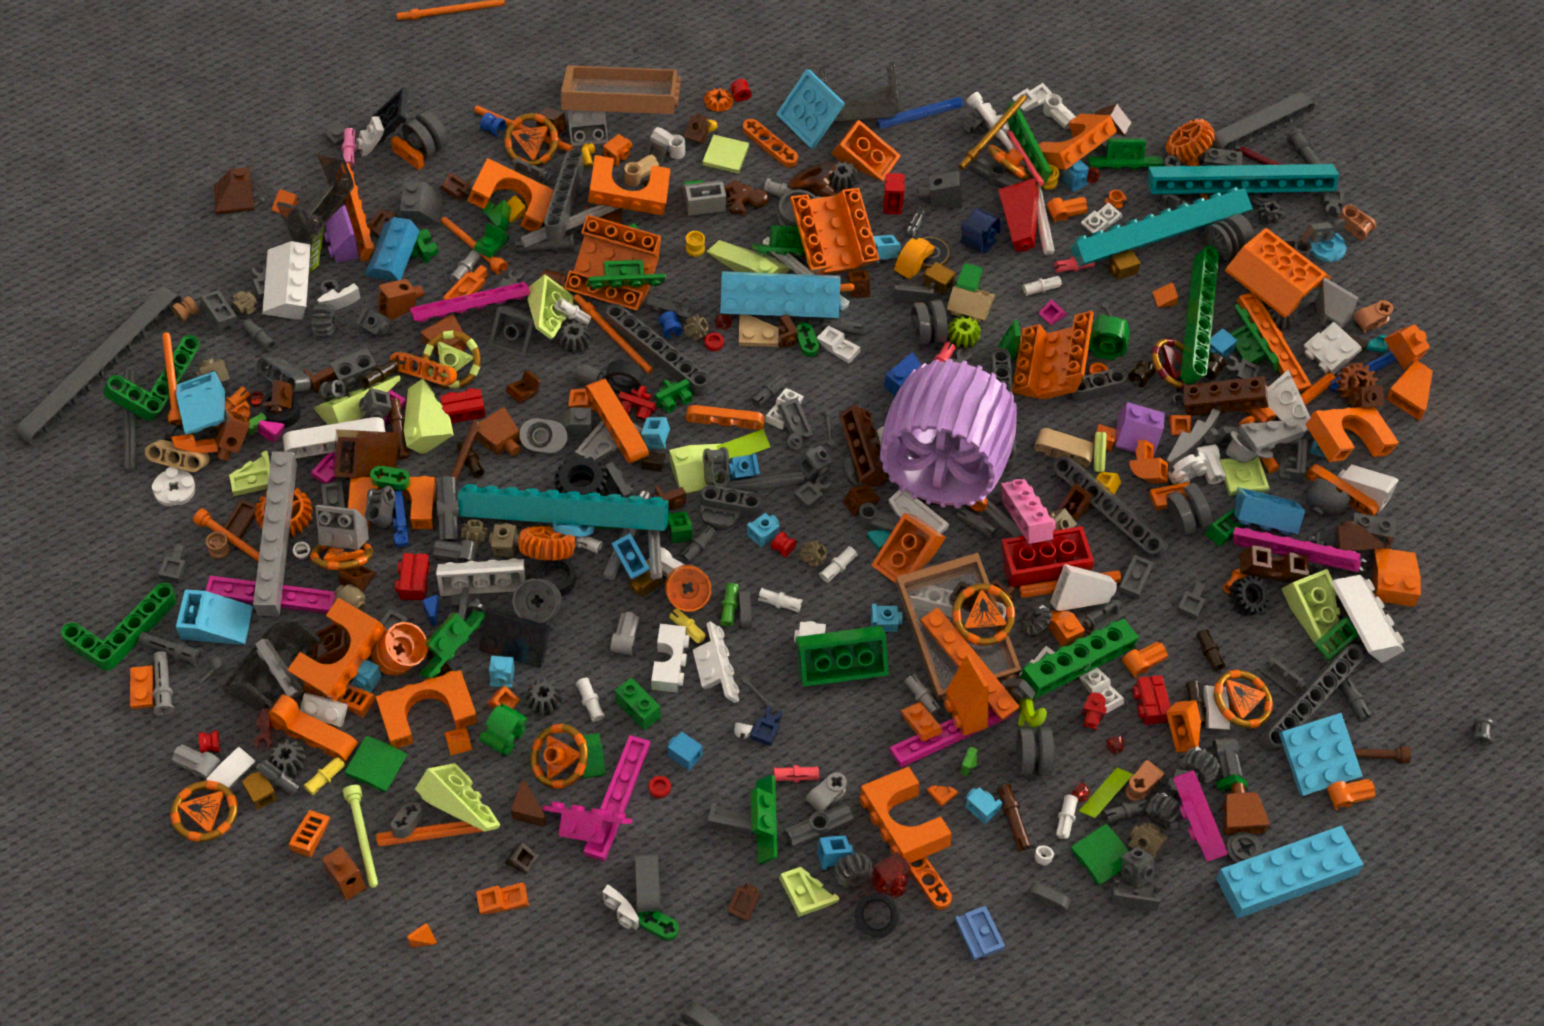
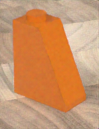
M1415 360L1390 388L1386 400L1420 421L1427 408L1433 370Z

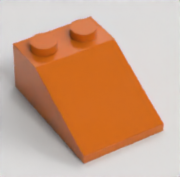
M859 119L848 129L831 152L841 163L847 161V164L853 163L854 168L880 181L885 179V174L891 171L901 157L899 153Z
M904 513L871 566L896 583L898 576L921 570L935 556L946 537L915 515Z
M1386 548L1373 549V585L1375 587L1373 593L1375 597L1379 596L1382 602L1415 607L1421 595V576L1415 553Z
M971 654L965 656L946 690V700H944L946 711L948 713L951 712L953 723L956 729L959 728L963 736L988 728V684Z

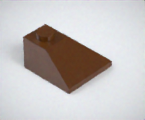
M250 167L230 169L214 185L215 214L254 210L253 180Z
M1354 521L1341 522V526H1336L1334 548L1366 550L1384 548L1382 542L1361 525H1354Z
M332 623L314 633L311 659L320 664H333L341 660L350 648L351 638L349 632Z

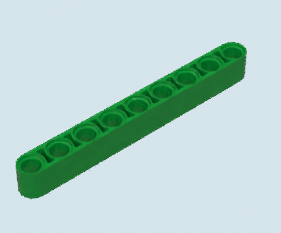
M1210 245L1201 250L1193 259L1180 373L1181 379L1187 385L1195 384L1207 374L1219 262L1218 251Z

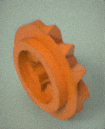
M720 87L716 90L712 88L711 91L706 92L704 104L708 109L715 112L726 111L733 105L732 93L728 92V89L722 90ZM718 95L721 97L719 103L717 102Z

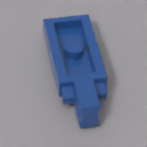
M394 491L395 502L393 512H396L397 517H393V526L397 532L393 535L396 548L408 547L409 542L402 491Z

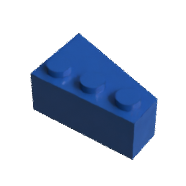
M913 352L885 376L884 388L894 396H896L911 372L921 366Z

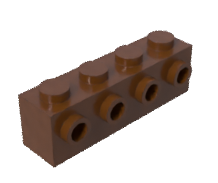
M1265 376L1185 385L1184 406L1186 414L1191 416L1210 414L1212 409L1224 413L1269 408Z
M852 405L839 415L859 481L872 487H877L889 479V474L884 472L883 462L880 461L881 445L877 438L878 433L873 426L871 413L866 409L864 410Z

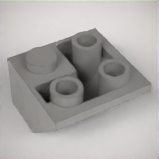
M1324 278L1315 300L1321 325L1326 328L1335 322L1343 329L1350 321L1359 297L1327 278Z

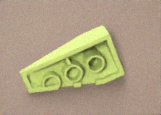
M721 240L716 242L707 251L708 254L735 272L786 274L791 269L776 258L758 254L755 251Z
M544 274L529 286L530 295H528L527 300L536 329L552 339L560 329L562 322L567 318V315L555 309V303L559 301V298H563L573 305L574 295Z
M400 375L387 377L385 381L377 382L370 388L388 392L401 380ZM364 388L349 392L350 397H336L314 407V409L328 425L360 420L362 417L359 401L370 388H367V390Z
M421 379L408 388L404 421L406 446L420 454L429 452L454 435L450 417L443 411V406L436 400L434 392L425 379Z
M720 444L688 445L669 450L670 465L678 488L683 487L686 494L701 491L708 485L704 480L703 451L708 448L710 450H718L716 446ZM718 473L715 475V481L719 479Z
M1328 569L1295 581L1282 588L1290 609L1314 644L1339 621L1340 609L1337 608L1335 597L1337 593L1331 583L1333 580ZM1335 632L1334 635L1342 642L1343 639ZM1329 637L1328 640L1336 647L1337 644ZM1325 642L1322 644L1328 653L1332 651Z
M456 763L428 768L415 788L424 801L483 831L497 829L500 826L490 808L481 803V794L478 791L474 792L471 785L473 782L470 777Z

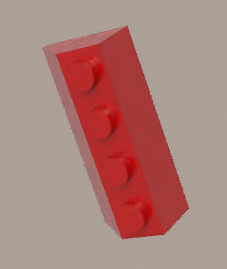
M1083 526L1053 531V539L1031 544L1027 542L1024 536L1001 539L1004 572L1009 588L1011 586L1018 587L1058 580L1064 564L1092 571L1094 559Z

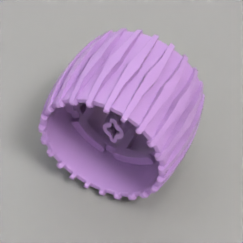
M947 359L946 362L933 360L931 364L927 365L924 363L917 370L914 369L897 392L885 420L880 451V461L883 462V470L889 474V480L892 483L896 482L899 485L901 492H909L912 494L911 498L915 500L917 497L926 500L927 505H930L932 502L941 504V508H946L947 505H954L955 508H960L965 504L972 506L976 501L981 502L996 486L1011 455L1017 419V405L1014 403V396L1012 392H1008L1006 389L1007 385L1004 382L1000 383L996 379L994 373L988 374L979 365L977 368L967 365L968 361L963 360L962 363L953 362L952 359Z

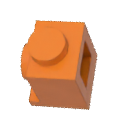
M618 134L603 146V156L614 158L613 165L618 167L620 165L619 161L621 159L625 160L629 156L632 143L629 139Z

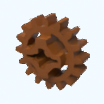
M1363 363L1348 364L1347 367L1342 368V373H1338L1341 379L1336 381L1340 385L1336 390L1342 392L1340 398H1346L1345 403L1349 404L1352 403L1350 400L1351 387L1376 385L1375 381L1378 378H1373L1374 370L1368 371L1369 365L1363 366Z

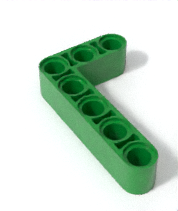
M194 335L184 336L173 354L176 385L200 346L199 339ZM176 360L181 361L183 364L177 363ZM166 367L150 393L121 376L113 375L107 380L103 394L107 399L144 420L152 421L158 417L169 399ZM111 386H116L118 390L112 389ZM157 391L163 392L164 395H160ZM129 396L135 397L137 401L130 399ZM147 406L153 407L155 411H151Z
M169 583L158 584L104 640H101L77 623H67L61 629V635L65 644L101 670H112L138 644L140 634L143 631L148 633L176 604L177 598L173 587Z

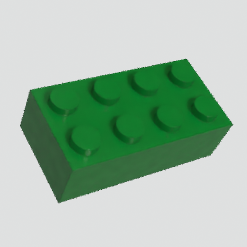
M882 626L796 637L798 671L803 687L889 675L887 640Z

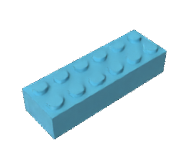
M722 271L720 313L775 316L788 314V316L839 318L840 276Z
M1341 825L1222 868L1216 880L1238 919L1356 876L1364 864Z

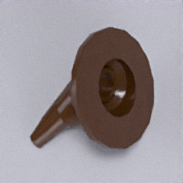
M823 162L809 167L791 178L788 182V187L792 190L803 188L821 198L836 196L837 193L834 192L833 187L829 184L831 181L828 177L836 169V165L834 162Z

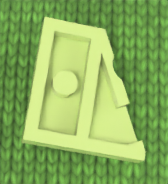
M268 451L262 452V457L254 462L249 461L241 469H237L229 475L234 496L268 488L270 472Z
M802 867L780 874L779 879L798 917L823 909L839 901V897L836 894L831 895L823 888V884L820 881L812 878Z

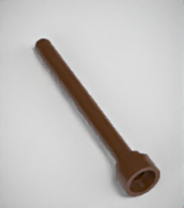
M478 420L472 421L450 476L455 477V484L480 426Z
M1399 746L1395 750L1354 749L1356 758L1395 759L1399 763L1409 764L1411 761L1410 746Z

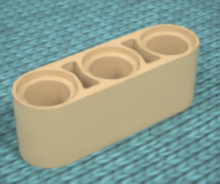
M1043 428L1038 434L1034 450L1036 452L1046 453L1045 455L1054 458L1061 456L1072 458L1087 468L1093 459L1095 445L1065 433Z
M158 440L148 445L145 449V455L148 460L190 472H196L206 467L210 461L208 453L182 450L174 447L173 442L167 440ZM156 447L160 450V454L157 453ZM175 452L179 454L180 459L176 457ZM194 457L198 459L199 464L195 462Z

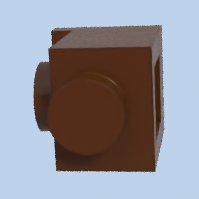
M696 114V117L690 116L683 137L704 144L711 123L707 121L706 116ZM696 124H699L698 130H694Z

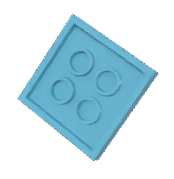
M806 69L776 115L810 148H814L845 103L811 70Z
M1342 713L1279 732L1297 789L1301 796L1326 789L1329 785L1338 781L1347 782L1363 777Z

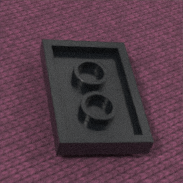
M402 87L371 116V118L379 117L384 129L378 144L384 142L390 133L395 132L401 123L406 122L410 102L408 89Z
M489 608L485 615L479 650L501 657H512L515 661L541 668L544 662L550 626Z

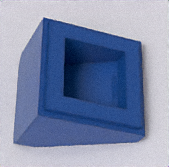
M438 595L423 600L424 611L431 626H435L440 606Z

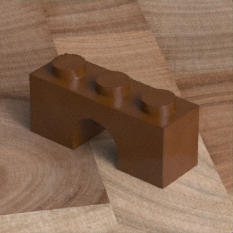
M1254 545L1239 554L1240 574L1293 583L1309 576V562L1306 555L1289 552L1285 556L1271 557L1270 548Z

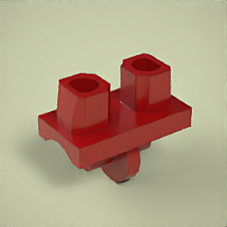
M641 386L639 390L632 389V395L620 392V403L628 415H630L633 406L639 408L636 417L646 421L647 417L651 416V413L656 412L655 403L650 402L652 395L646 393L645 386Z
M1094 692L1088 696L1081 713L1082 716H1085L1083 727H1090L1096 730L1099 720H1103L1107 707H1105L1106 700L1102 694Z

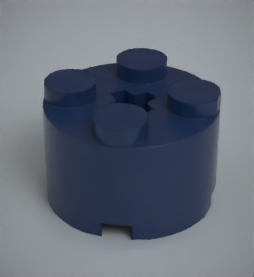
M975 208L969 219H965L961 225L963 233L960 242L979 252L987 253L997 241L994 238L996 233L1000 234L1002 220L981 209Z

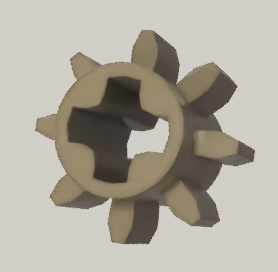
M239 291L233 296L235 301L232 302V306L238 314L245 313L250 315L256 310L254 305L257 304V300L249 291L246 293Z
M697 314L686 319L687 324L684 325V331L689 338L693 337L694 341L706 336L705 332L708 331L709 326L705 318H699Z
M469 520L461 528V537L479 545L481 541L485 542L488 528H483V523L479 520Z
M818 540L804 543V548L801 549L800 555L803 562L809 563V567L823 564L827 551L824 545H818Z

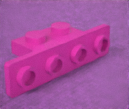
M1191 770L1174 777L1173 780L1183 806L1179 807L1184 820L1189 819L1192 826L1188 828L1193 841H1198L1206 861L1209 862L1227 855L1226 847L1195 771Z
M551 801V805H543L542 808L545 811L562 813L559 836L583 841L603 843L606 821L620 824L632 823L631 818H625V813L612 812V815L605 814V810L592 808L590 812L585 811V806L571 805V808L564 807L565 803Z

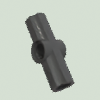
M980 155L969 167L970 170L989 179V182L994 186L1005 188L1025 181L1007 171L999 162L993 163Z
M437 477L438 500H436V517L439 522V540L455 541L458 540L457 518L459 516L455 477Z
M844 803L826 812H815L811 815L810 819L785 829L784 833L789 845L792 848H796L816 838L819 839L827 836L828 833L854 822L851 809ZM820 823L823 824L824 827L817 828L814 825Z

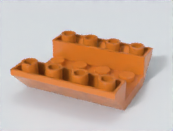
M859 188L845 189L836 196L809 199L808 194L790 197L811 272L818 275L845 272L880 260Z
M587 214L581 232L584 235L574 271L569 270L564 289L638 311L648 294L650 284L635 288L630 285H623L621 288L604 286L600 289H592V287H586V281L588 277L604 276V261L643 260L644 275L654 274L659 260L661 236Z
M1267 228L1244 245L1225 269L1226 273L1284 318L1297 309L1301 299L1315 287L1320 289L1324 278L1331 279V276Z
M1093 311L1074 315L1072 327L1047 333L1040 324L1022 328L1012 385L1013 393L1038 399H1048L1077 391L1085 373Z

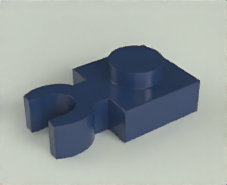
M768 706L765 710V719L762 717L758 718L751 733L752 740L768 746L772 745L778 733L780 724H777V722L782 717V710H779L777 715H771V706Z

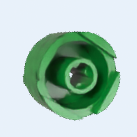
M1103 314L1097 316V319L1092 323L1088 347L1089 351L1093 352V356L1113 361L1116 357H1123L1126 354L1130 334L1127 320Z
M501 703L485 723L487 731L486 733L481 731L479 742L502 755L509 756L515 747L513 742L516 737L521 739L526 731L524 725L527 722V718L525 715Z

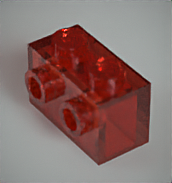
M898 852L874 865L872 885L878 893H884L897 898L906 892L911 869L908 861L904 857L901 858Z

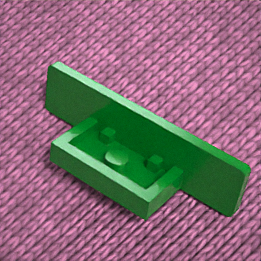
M1107 139L1106 156H1088L1087 158L1089 166L1094 169H1102L1103 167L1139 169L1140 167L1164 166L1162 157L1144 156L1145 139Z
M771 225L769 244H752V248L757 250L758 254L767 255L769 251H773L778 255H787V252H793L794 255H805L798 226Z
M643 260L604 261V276L588 277L586 287L600 289L604 286L621 288L623 285H630L635 288L648 284L651 287H657L664 283L666 274L644 275Z
M1238 304L1234 305L1236 314L1244 325L1230 333V335L1238 340L1235 349L1242 359L1253 364L1266 358L1275 372L1278 371L1277 363L1279 359L1275 352L1271 353L1269 351L1267 340L1264 337L1260 338L1258 335L1260 333L1254 322L1250 323L1248 320L1250 316L1246 309H1241Z
M474 611L464 621L458 613L453 612L425 643L435 656L422 669L419 675L430 679L437 676L444 663L451 660L459 646L464 645L469 639L468 636L482 625V620L486 614Z
M773 775L757 780L756 788L751 790V832L757 834L758 863L760 864L777 858L775 776Z

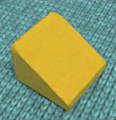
M514 195L507 202L511 207L510 223L525 216L526 213L525 205Z
M1099 472L1096 477L1113 494L1116 493L1121 484L1117 473Z

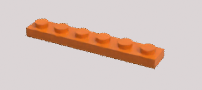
M341 163L337 173L338 183L355 234L360 261L369 260L370 255L374 252V243L371 242L370 229L367 228L366 215L363 213L362 201L358 196V187L354 182V173L351 171L349 163Z
M1253 293L1239 296L1237 302L1241 309L1245 308L1250 316L1248 320L1250 323L1254 322L1260 332L1258 333L1260 338L1264 337L1269 344V351L1271 353L1275 352L1279 359L1277 363L1278 371L1281 376L1289 370L1298 391H1306L1312 385L1260 298Z
M938 607L921 618L920 622L958 669L965 656L971 654L988 684V705L1001 721L1019 709L1020 706Z

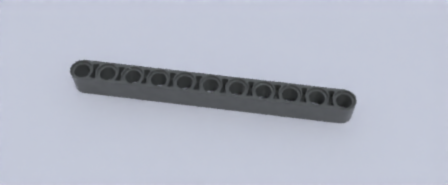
M166 287L158 289L19 423L16 428V435L35 446V443L40 438L43 439L51 431L49 429L53 425H57L68 411H71L79 404L78 401L82 397L85 398L93 390L92 388L106 377L110 370L115 369L121 363L119 361L123 357H127L134 350L133 348L147 337L151 330L154 331L161 324L160 321L164 317L167 318L173 312L171 306L175 303H181L182 297Z

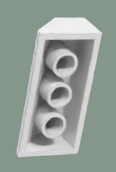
M290 241L267 251L262 314L295 320L303 319L307 301L310 244Z
M512 558L501 561L488 560L485 562L468 561L466 563L448 562L438 564L437 580L440 596L461 594L462 588H469V594L513 592L525 581L524 559Z
M1361 575L1331 581L1369 654L1383 663L1405 651L1401 645L1404 641L1398 632H1394L1392 628L1394 622L1389 614L1385 615L1382 610L1385 606L1379 596L1375 597L1373 593L1375 587L1370 579L1366 580Z

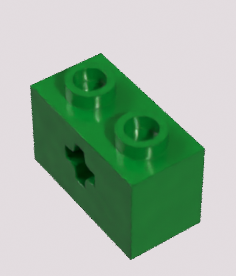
M632 677L615 690V702L643 730L661 718L660 706Z

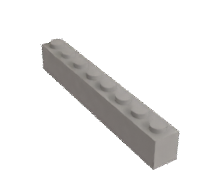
M272 452L253 602L258 616H280L297 471V461L293 452Z

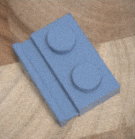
M986 906L967 912L960 917H955L954 921L973 961L1004 950L1005 945Z

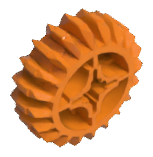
M1203 119L1190 120L1172 132V135L1168 137L1169 140L1166 141L1165 148L1169 156H1176L1182 163L1186 161L1191 162L1192 159H1197L1198 156L1203 155L1205 151H1208V147L1213 145L1215 133L1207 121Z
M299 488L294 490L289 534L291 533L293 537H295V531L302 533V527L308 528V522L312 521L313 514L311 501L307 498L305 492L301 493ZM260 497V503H256L257 510H255V516L261 530L263 529L266 497Z
M540 525L521 530L518 537L519 552L530 558L560 561L572 556L576 542L575 537L572 535H564L554 531L553 527Z

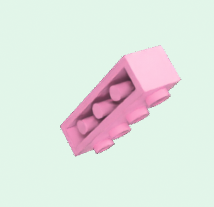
M1025 479L1001 483L1002 503L1027 542L1031 544L1053 539V531L1056 528L1055 521L1048 515L1046 507L1042 506L1040 498L1034 494L1032 486H1029Z

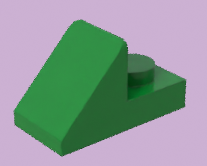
M503 200L495 207L489 201L485 209H481L497 228L506 233L511 215L510 205Z
M487 223L485 235L475 244L474 251L492 258L509 241L510 237L505 231Z
M965 263L956 287L972 292L979 290L983 268Z
M687 511L668 514L671 544L691 541L693 528Z
M599 733L583 735L588 748V761L583 777L591 778L606 775Z

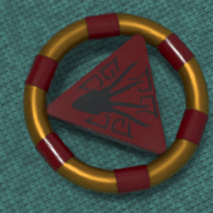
M1169 338L1157 341L1152 347L1151 353L1155 370L1169 385L1178 389H1184V386L1187 384L1183 381L1175 380L1181 373L1182 354L1168 347H1175L1183 353L1184 344ZM1160 348L1165 359L1163 365H1161L1159 360Z

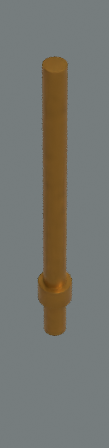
M1022 94L979 143L965 154V158L958 165L960 170L964 171L970 163H973L978 158V154L1027 100L1025 95Z

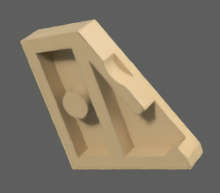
M739 314V346L778 347V327L748 314Z

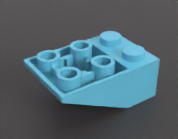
M215 371L177 384L176 396L186 435L198 433L210 426H218L225 421V390Z
M185 589L176 629L180 640L245 645L254 607L211 592Z

